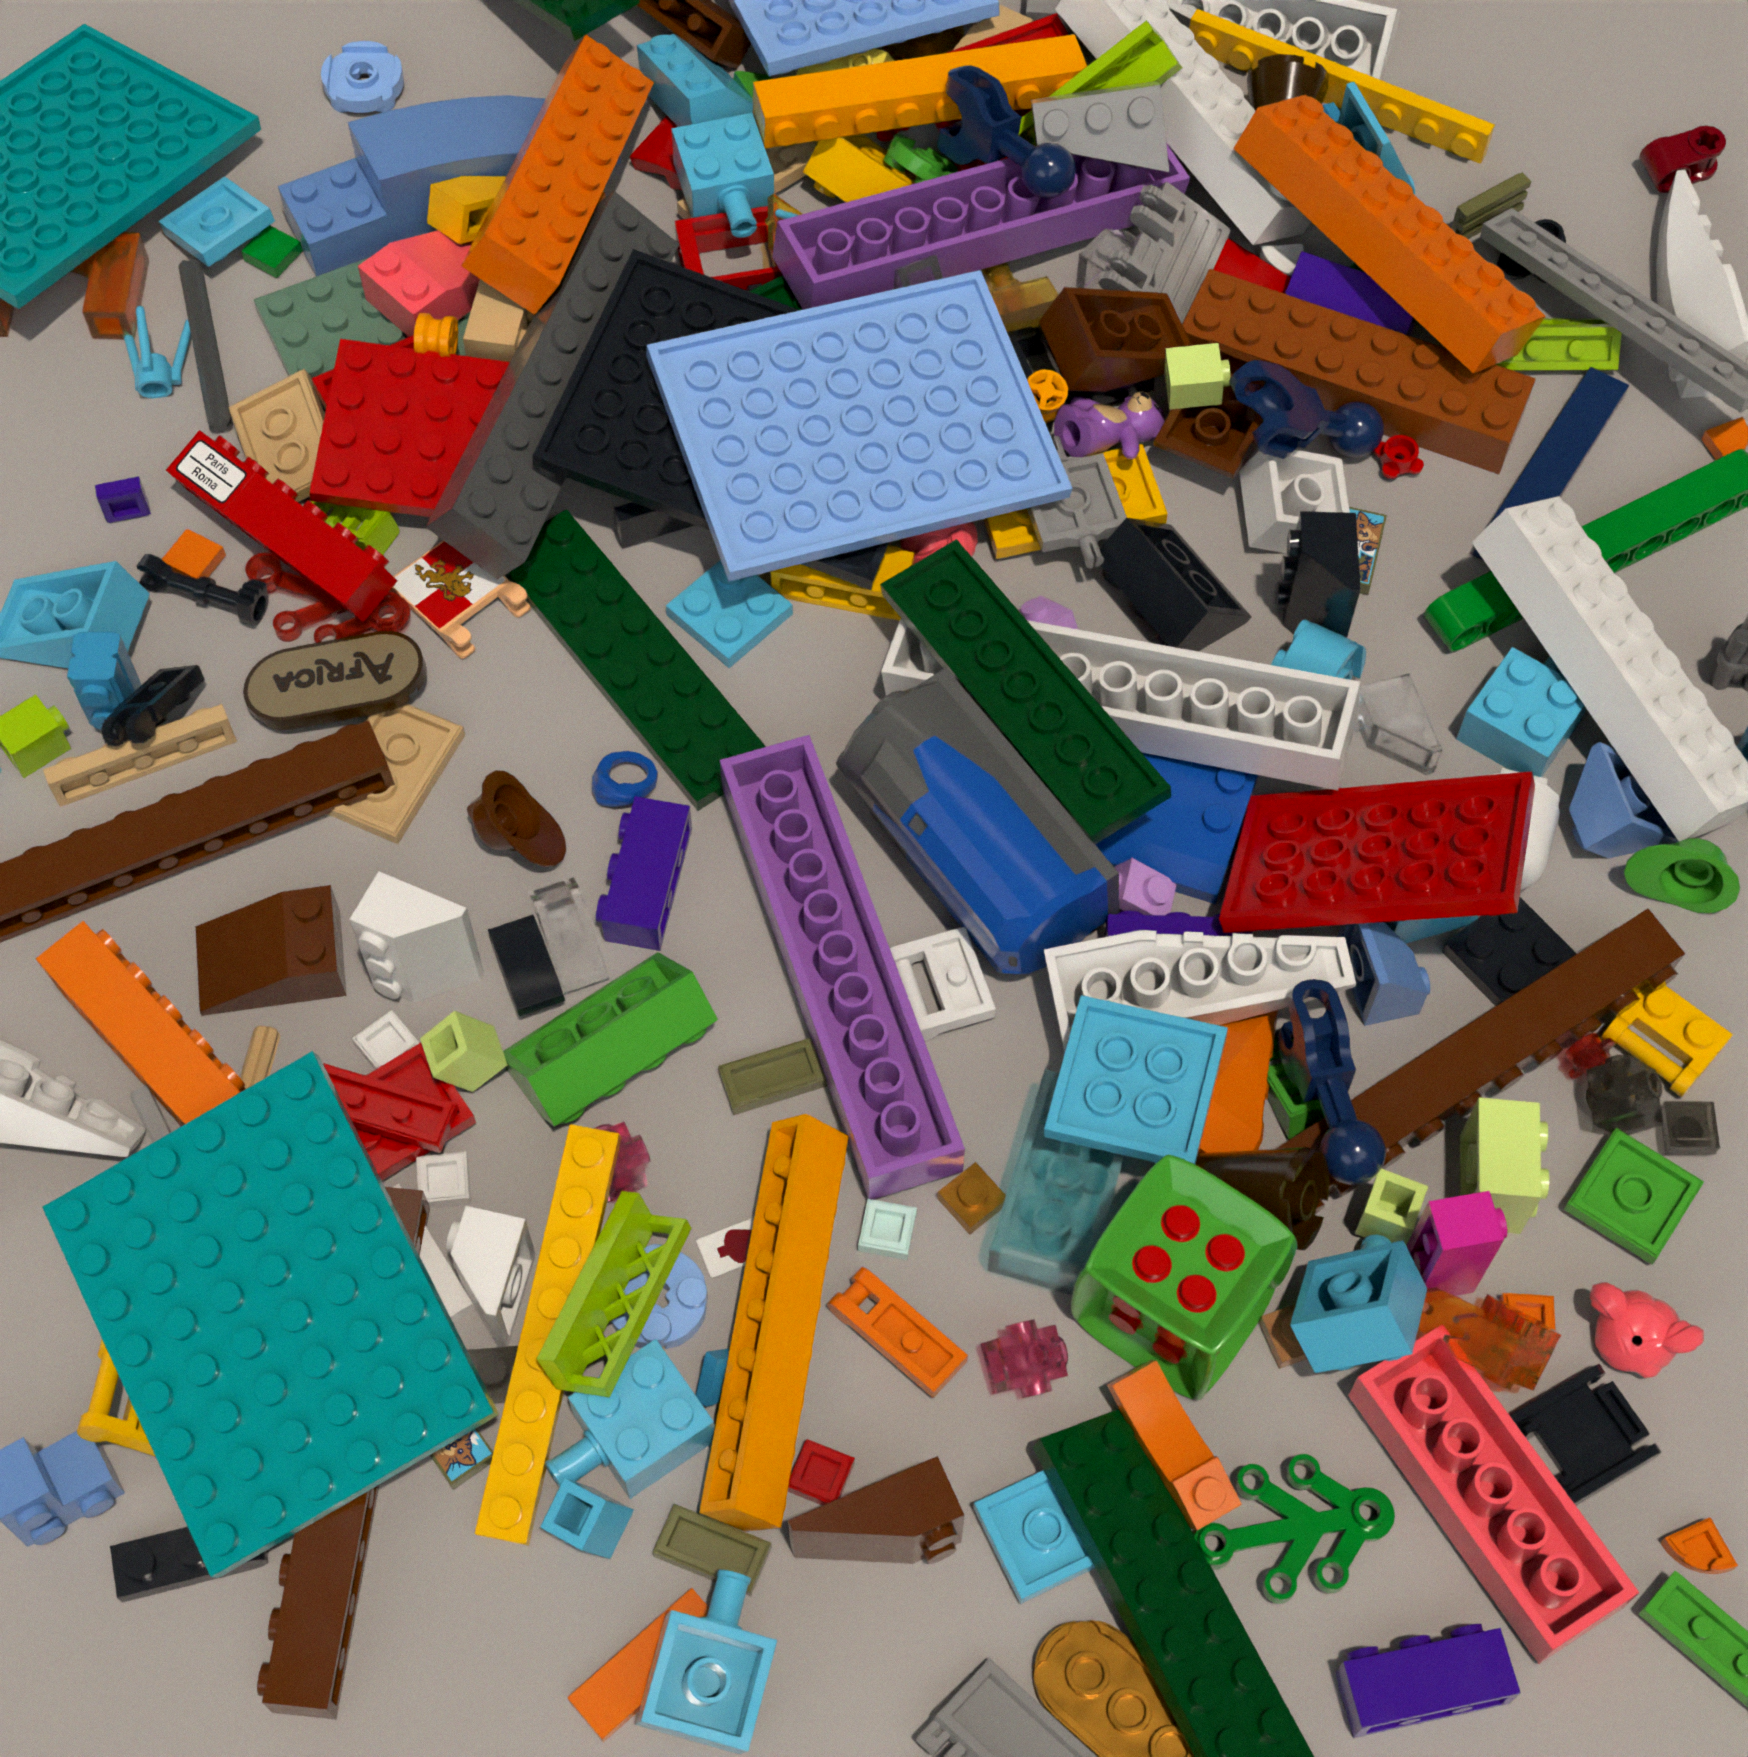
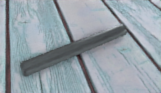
M194 258L190 261L183 260L178 268L207 423L210 430L214 433L229 431L233 423L228 408L229 402L204 272L199 260Z

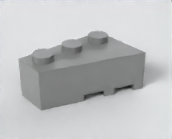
M1157 81L1031 99L1036 145L1056 143L1066 148L1070 154L1169 172L1161 86Z

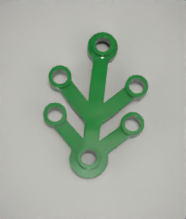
M1299 1454L1290 1461L1287 1468L1286 1476L1289 1483L1300 1490H1312L1338 1508L1317 1512L1271 1483L1267 1471L1262 1466L1248 1464L1239 1471L1236 1478L1238 1493L1246 1499L1260 1501L1286 1519L1231 1530L1219 1523H1209L1197 1530L1194 1538L1213 1570L1225 1567L1235 1552L1294 1541L1280 1565L1268 1572L1262 1586L1264 1595L1268 1600L1276 1604H1283L1293 1597L1297 1589L1296 1579L1321 1537L1325 1534L1345 1531L1332 1557L1323 1559L1314 1573L1315 1583L1320 1590L1326 1593H1337L1347 1583L1349 1578L1348 1568L1364 1541H1377L1386 1536L1392 1528L1395 1512L1389 1498L1381 1491L1369 1487L1351 1491L1322 1473L1318 1461L1313 1456ZM1299 1464L1308 1466L1312 1471L1313 1477L1308 1480L1300 1479L1295 1474L1294 1467ZM1248 1474L1256 1475L1260 1478L1262 1487L1257 1490L1249 1489L1244 1484L1243 1477ZM1363 1505L1372 1506L1377 1512V1519L1374 1521L1365 1520L1360 1515L1359 1508ZM1210 1535L1220 1537L1224 1543V1549L1218 1552L1211 1551L1205 1544V1538ZM1326 1567L1337 1569L1341 1577L1340 1582L1335 1584L1327 1582L1322 1575V1570ZM1275 1577L1285 1579L1289 1585V1591L1285 1594L1276 1593L1271 1588L1270 1580Z

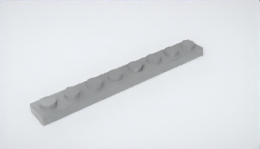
M1513 208L1483 223L1480 238L1555 287L1562 294L1589 310L1593 315L1623 333L1626 337L1638 343L1660 360L1681 372L1691 381L1721 399L1728 406H1731L1740 413L1748 409L1747 363Z

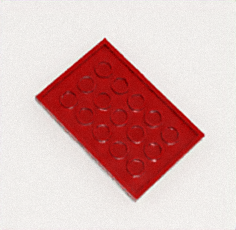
M1532 771L1339 788L1338 790L1324 789L1251 796L1219 916L1223 933L1481 915L1496 916L1517 913L1535 792Z

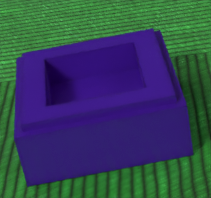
M139 476L95 485L96 497L107 523L151 514L149 501Z

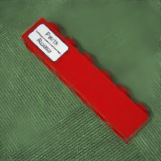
M199 430L165 471L187 491L364 623L397 582L385 569L389 564V560L370 545H367L364 550L355 545L359 539L339 522L333 528L325 523L329 517L309 500L303 506L295 501L299 495L279 478L273 484L265 479L269 475L268 471L248 456L242 462L237 458L240 451L225 438L219 435L213 440Z

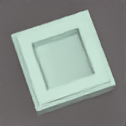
M868 1199L858 1243V1251L908 1260L917 1207Z

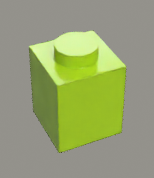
M35 694L0 716V748L21 776L25 778L71 749L64 734V731L70 727L55 705L47 709Z

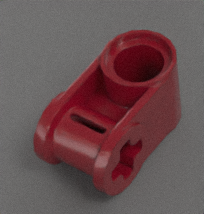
M1699 126L1693 130L1653 140L1642 149L1639 159L1656 189L1660 193H1668L1677 170H1685L1692 184L1712 178L1718 166L1716 158L1724 151L1726 138L1719 129L1713 126Z

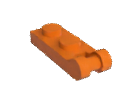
M861 1267L851 1277L853 1284L843 1294L837 1292L827 1303V1307L841 1322L851 1326L919 1387L934 1398L967 1363L968 1355L876 1275L865 1267ZM866 1298L873 1299L877 1303L868 1314L859 1308Z

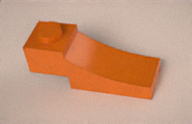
M1150 1360L1107 1384L1124 1420L1132 1427L1136 1440L1191 1529L1199 1530L1242 1505L1219 1458L1213 1455L1194 1427L1157 1360Z

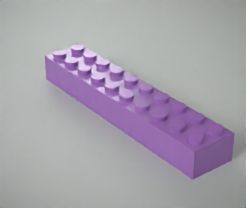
M1168 144L1169 172L1071 154L1076 165V175L1072 186L1059 197L1044 199L1035 196L1026 188L1021 175V166L1007 158L777 221L772 257L804 310L978 271L1135 226L1129 217L1134 206L1143 205L1140 202L1141 200L1138 199L1143 186L1152 184L1161 188L1162 184L1167 181L1185 194L1190 177Z
M810 735L720 760L724 795L806 1026L825 1074L826 1082L844 1133L849 1136L848 1144L868 1199L874 1200L963 1172L965 1147Z

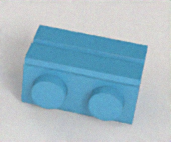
M79 632L73 635L71 648L73 658H70L67 678L74 688L76 697L89 724L94 728L102 730L104 720H107V717L114 712V709L141 686V682L121 635L116 632Z

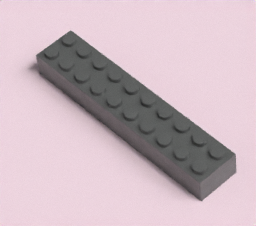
M615 191L596 205L559 286L534 315L426 525L427 529L497 580L526 561L566 479L564 476L534 466L533 453L632 250L635 249L671 263L679 246L678 242Z

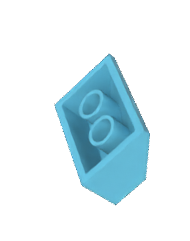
M675 34L658 35L653 37L651 41L637 45L639 69L647 78L654 82L648 96L678 127L753 113V99L717 62L712 61Z

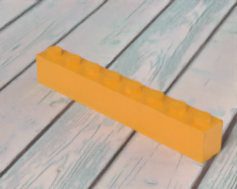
M1073 34L753 82V115L765 149L962 119L957 104L946 94L948 72L957 67L972 65L998 79L1007 94L1011 108L1015 111L1030 109L1031 99L1049 97L1086 68L1087 64L1076 36Z
M808 1114L772 1122L699 1511L700 1514L745 1532L781 1528L792 1462L795 1456L801 1410L804 1404L807 1375L812 1357L817 1317L821 1306L826 1265L829 1259L831 1236L837 1213L841 1178L845 1166L849 1136Z

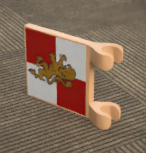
M444 540L393 576L397 582L391 591L439 634L460 659L468 657L475 651L474 645L470 642L472 639L470 632L461 624L494 599L499 597L516 618L523 616L531 609L530 604L525 601L528 596L522 586L511 582L505 576L497 580Z

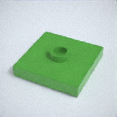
M1615 1128L1564 1210L1653 1265L1704 1181L1618 1128Z

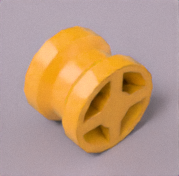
M419 313L414 329V351L423 354L427 351L437 352L440 357H450V354H456L459 333L457 318L455 316H445L442 319H434L429 313Z
M1039 370L1030 375L1027 381L1046 424L1054 421L1058 410L1063 407L1068 396V386L1065 379L1059 373L1052 370Z

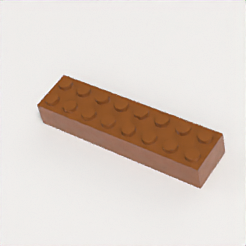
M1209 269L1182 324L1192 346L1208 344L1212 339L1263 361L1281 365L1305 386L1316 389L1325 410L1335 412L1340 406L1349 402L1367 403L1374 407L1382 417L1384 424L1383 435L1388 437L1394 435L1409 436L1416 441L1420 448L1496 474H1500L1536 378L1498 365L1490 366L1473 374L1444 347Z

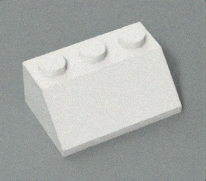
M378 871L349 919L373 987L388 998L398 999L401 996L410 1001L417 1002L480 981L484 975V969L467 908Z

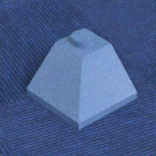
M1601 742L1593 745L1569 807L1575 824L1572 832L1577 843L1584 850L1609 859L1632 854L1648 846L1669 845L1678 842L1616 750Z
M1385 922L1341 925L1337 937H1345L1356 980V987L1351 989L1364 1026L1420 1014L1426 997L1430 994V980L1426 969L1418 967L1413 951Z

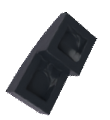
M533 914L488 929L492 945L503 970L519 1017L565 1001L554 966Z

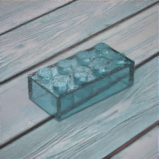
M1045 1069L991 1243L987 1271L1073 1295L1076 1279L1085 1268L1092 1250L1105 1231L1126 1156L1044 1137V1128L1059 1076L1058 1072Z

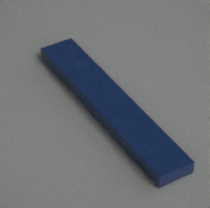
M1593 367L1589 368L1491 523L1507 508L1558 496L1561 498L1625 397L1629 388L1628 384ZM1475 548L1472 555L1483 560Z

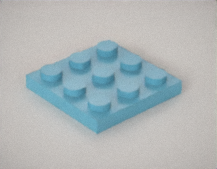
M1081 995L1046 1120L1044 1137L1155 1163L1169 1154L1196 1165L1227 1038L1228 1027Z

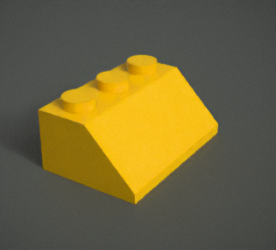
M860 134L819 140L803 170L804 174L815 180L813 187L831 198L838 196L845 202L915 184L914 180L917 176L907 169L905 172H902L888 165L883 160L887 150L865 135Z

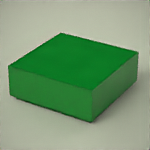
M269 225L258 236L254 237L241 252L244 261L278 278L299 256L303 249L299 240Z

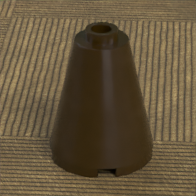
M1278 54L1264 57L1258 60V67L1254 70L1250 67L1248 70L1247 88L1249 103L1256 111L1258 107L1306 94L1322 104L1328 90L1329 74L1317 62H1315V68L1303 64L1304 57Z
M1309 1147L1198 1153L1197 1166L1252 1199L1279 1219L1296 1237V1250H1306L1314 1242L1324 1219L1322 1216L1315 1215L1318 1199L1328 1201L1329 1170L1323 1153L1315 1152V1149Z

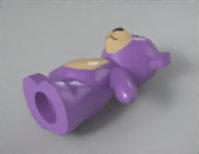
M1142 391L1136 392L1133 396H1127L1118 409L1100 404L1083 396H1075L1071 399L1070 404L1063 405L1058 410L1054 422V434L1061 438L1063 449L1072 457L1083 458L1098 454L1121 442L1123 455L1125 458L1133 460L1138 456L1140 442L1152 441L1156 438L1165 422V415L1159 405L1146 392Z

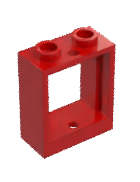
M774 206L751 208L753 217L757 222V229L750 236L742 238L732 235L726 213L674 221L676 242L679 243L677 252L681 267L704 275L699 253L766 242L772 267L711 278L746 290L748 285L758 283L763 285L783 275L772 257L777 227Z

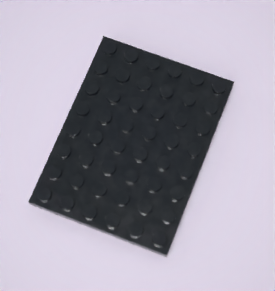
M633 249L533 453V465L710 531L646 357V347L652 343L800 310ZM891 542L802 563L801 565L872 590Z

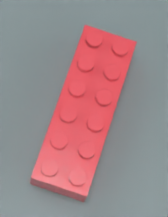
M1443 1324L1416 1340L1411 1355H1406L1393 1361L1384 1360L1357 1377L1348 1395L1538 1664L1623 1609L1639 1594L1637 1588Z

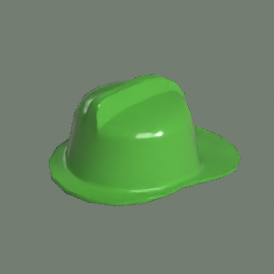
M1687 838L1669 845L1648 846L1635 852L1627 860L1624 869L1626 882L1635 892L1648 898L1670 903L1697 913H1715L1727 909L1737 900L1740 891L1739 878L1728 865L1725 854L1717 845L1701 838Z

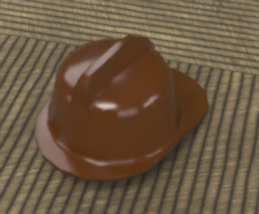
M499 770L488 774L482 784V794L467 807V813L472 819L474 829L479 838L486 846L494 850L517 851L531 863L542 867H552L560 863L566 853V841L559 824L551 814L530 795L524 785L512 774Z

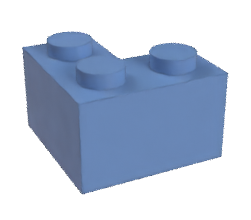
M77 1431L39 1452L24 1437L0 1449V1521L27 1547L33 1544L42 1545L55 1540L63 1534L65 1526L83 1516L90 1518L105 1512L113 1505L115 1498L125 1493L101 1443L82 1439L78 1436Z

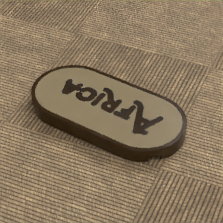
M378 631L286 648L271 653L251 669L244 683L243 694L251 714L257 720L265 722L267 727L276 730H293L395 710L411 700L409 695L416 688L418 691L420 690L426 679L427 667L419 646L412 638L399 632Z

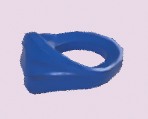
M621 751L606 755L599 762L592 776V793L596 803L601 806L618 807L632 804L635 796L646 797L656 787L658 771L652 760L637 752ZM623 762H630L641 766L646 771L647 777L643 781L634 784H618L610 778L609 773L613 766Z

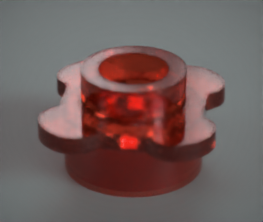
M1597 1033L1588 1034L1577 1040L1565 1053L1566 1059L1573 1066L1568 1072V1076L1571 1079H1576L1584 1073L1586 1077H1592L1603 1071L1611 1062L1609 1051L1615 1045V1041L1612 1038L1602 1041Z

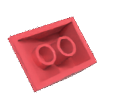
M437 230L390 242L358 265L365 299L408 337L414 335L415 323L419 313H429L434 319H442L445 316H455L457 320L461 319L471 311L480 278L461 266L473 241L458 244Z

